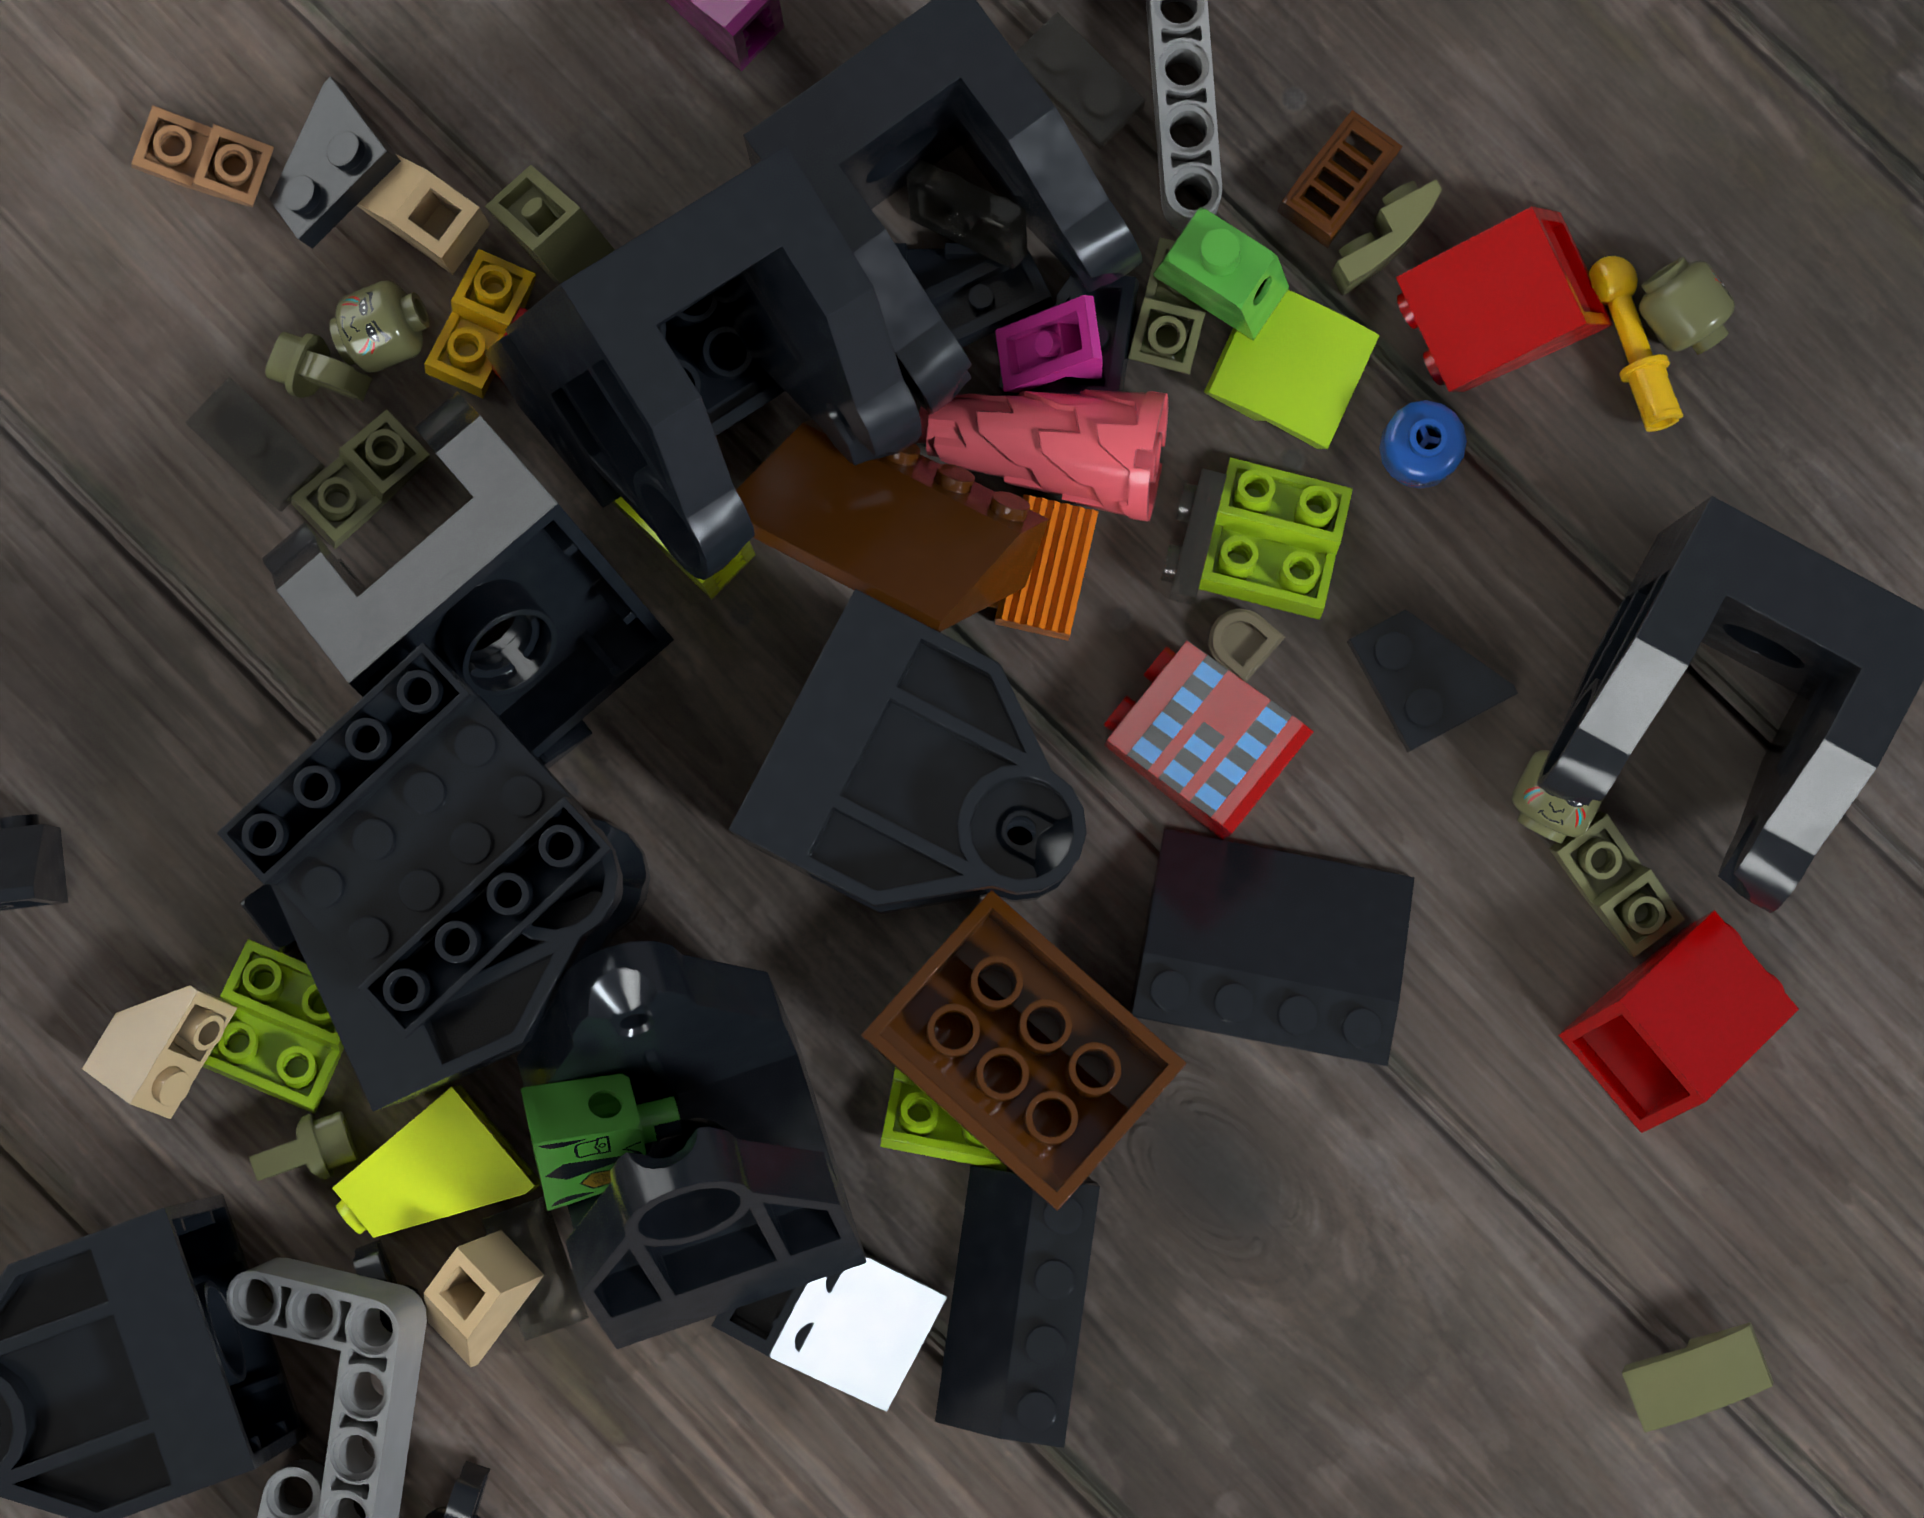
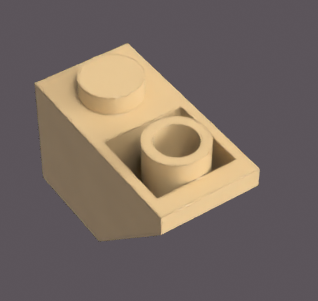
M397 155L401 162L356 206L453 275L490 224L480 207L427 169Z
M189 985L117 1012L82 1070L129 1104L171 1119L181 1101L187 1096L193 1081L214 1046L222 1038L224 1030L237 1007L226 1000Z
M502 1230L458 1246L424 1292L428 1323L470 1368L476 1366L538 1285L544 1274Z

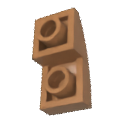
M152 105L133 157L131 168L214 197L253 208L274 147L213 124L211 128Z

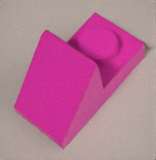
M1082 295L995 330L1004 392L1020 393L1021 391H1029L1064 377L1102 378V352L1094 297L1091 295Z

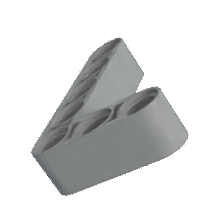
M1146 0L1161 205L1164 217L1169 224L1183 231L1197 210H1188L1178 203L1175 197V192L1178 189L1187 185L1197 186L1202 189L1209 201L1203 208L1215 215L1217 214L1222 195L1208 0ZM1170 2H1182L1192 10L1194 17L1185 23H1172L1163 16L1161 8ZM1175 63H1187L1196 70L1199 79L1190 85H1177L1167 77L1165 70ZM1191 124L1199 129L1204 141L1192 148L1182 147L1171 138L1170 131L1177 125Z
M276 1257L238 1274L229 1284L227 1303L233 1317L239 1324L251 1329L341 1351L318 1518H361L354 1508L353 1500L363 1507L366 1518H399L427 1323L426 1307L422 1298L414 1290L403 1285L291 1258ZM263 1282L271 1288L274 1303H271L266 1298L263 1291ZM321 1295L330 1302L333 1309V1318L324 1312L321 1305ZM380 1310L390 1317L393 1328L392 1333L387 1331L382 1325ZM371 1373L376 1375L381 1381L384 1396L374 1389L371 1382ZM362 1437L372 1444L375 1458L365 1451Z

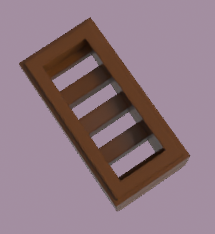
M1352 110L1283 198L1277 212L1328 248L1403 146ZM1352 132L1381 152V155L1375 162L1346 142ZM1337 152L1366 172L1361 180L1332 160ZM1323 171L1352 191L1347 199L1318 178ZM1309 189L1338 209L1333 217L1304 197Z

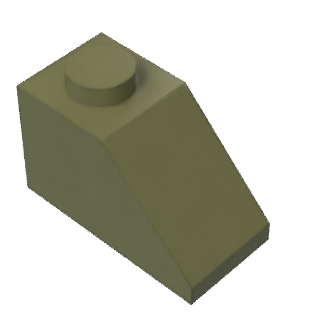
M532 165L528 166L485 205L491 215L557 285H560L615 251L585 212Z

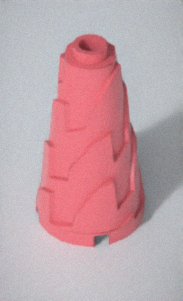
M1085 389L1080 394L1021 391L1019 396L962 394L957 395L934 414H929L922 406L920 407L919 416L921 419L922 435L916 443L926 444V451L929 456L938 457L942 462L964 469L1002 477L1007 484L1061 495L1062 500L1072 504L1128 516L1133 520L1148 522L1151 519L1163 463H1159L1161 447H1165L1168 424L1167 393Z

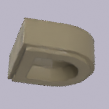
M1234 609L1222 614L1214 622L1209 631L1207 645L1211 658L1247 682L1285 639V636L1259 614L1247 609Z

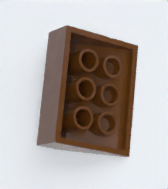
M813 419L803 422L736 489L754 527L755 536L753 538L852 590L857 589L938 632L1024 588L1049 521L1048 518L1030 510V504L1022 497L1009 492H994L975 482V476L970 471L952 464H939L921 455V450L916 444L909 446L899 454L853 465L832 444L822 428Z
M992 890L861 1034L862 1038L1056 1211L1064 1205L1187 1064Z

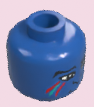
M1429 400L1412 402L1396 411L1382 431L1379 445L1382 464L1391 477L1405 486L1419 489L1436 486L1449 478L1463 460L1467 438L1464 425L1457 414L1442 403ZM1416 433H1419L1422 441L1420 444L1417 443ZM1426 445L1435 446L1434 449H1424Z

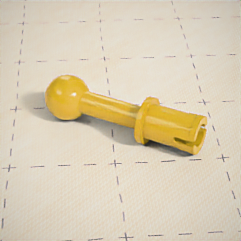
M1603 257L1593 264L1589 270V278L1593 290L1601 302L1609 308L1629 363L1620 371L1619 376L1622 382L1630 384L1646 432L1668 428L1676 424L1683 417V413L1668 378L1666 370L1670 365L1668 356L1664 354L1653 355L1632 299L1638 284L1636 270L1628 260L1622 257Z

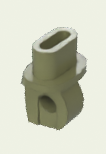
M285 331L282 332L276 340L265 370L268 379L285 384L287 393L298 398L309 397L322 387L363 402L372 381L371 377L356 371L354 367L330 358L331 354L326 342L321 336L314 333H307L302 338Z
M339 1111L320 1119H316L313 1114L303 1116L297 1124V1140L249 1157L257 1181L271 1178L305 1165L315 1176L327 1179L334 1176L335 1167L357 1160L358 1153L343 1112Z

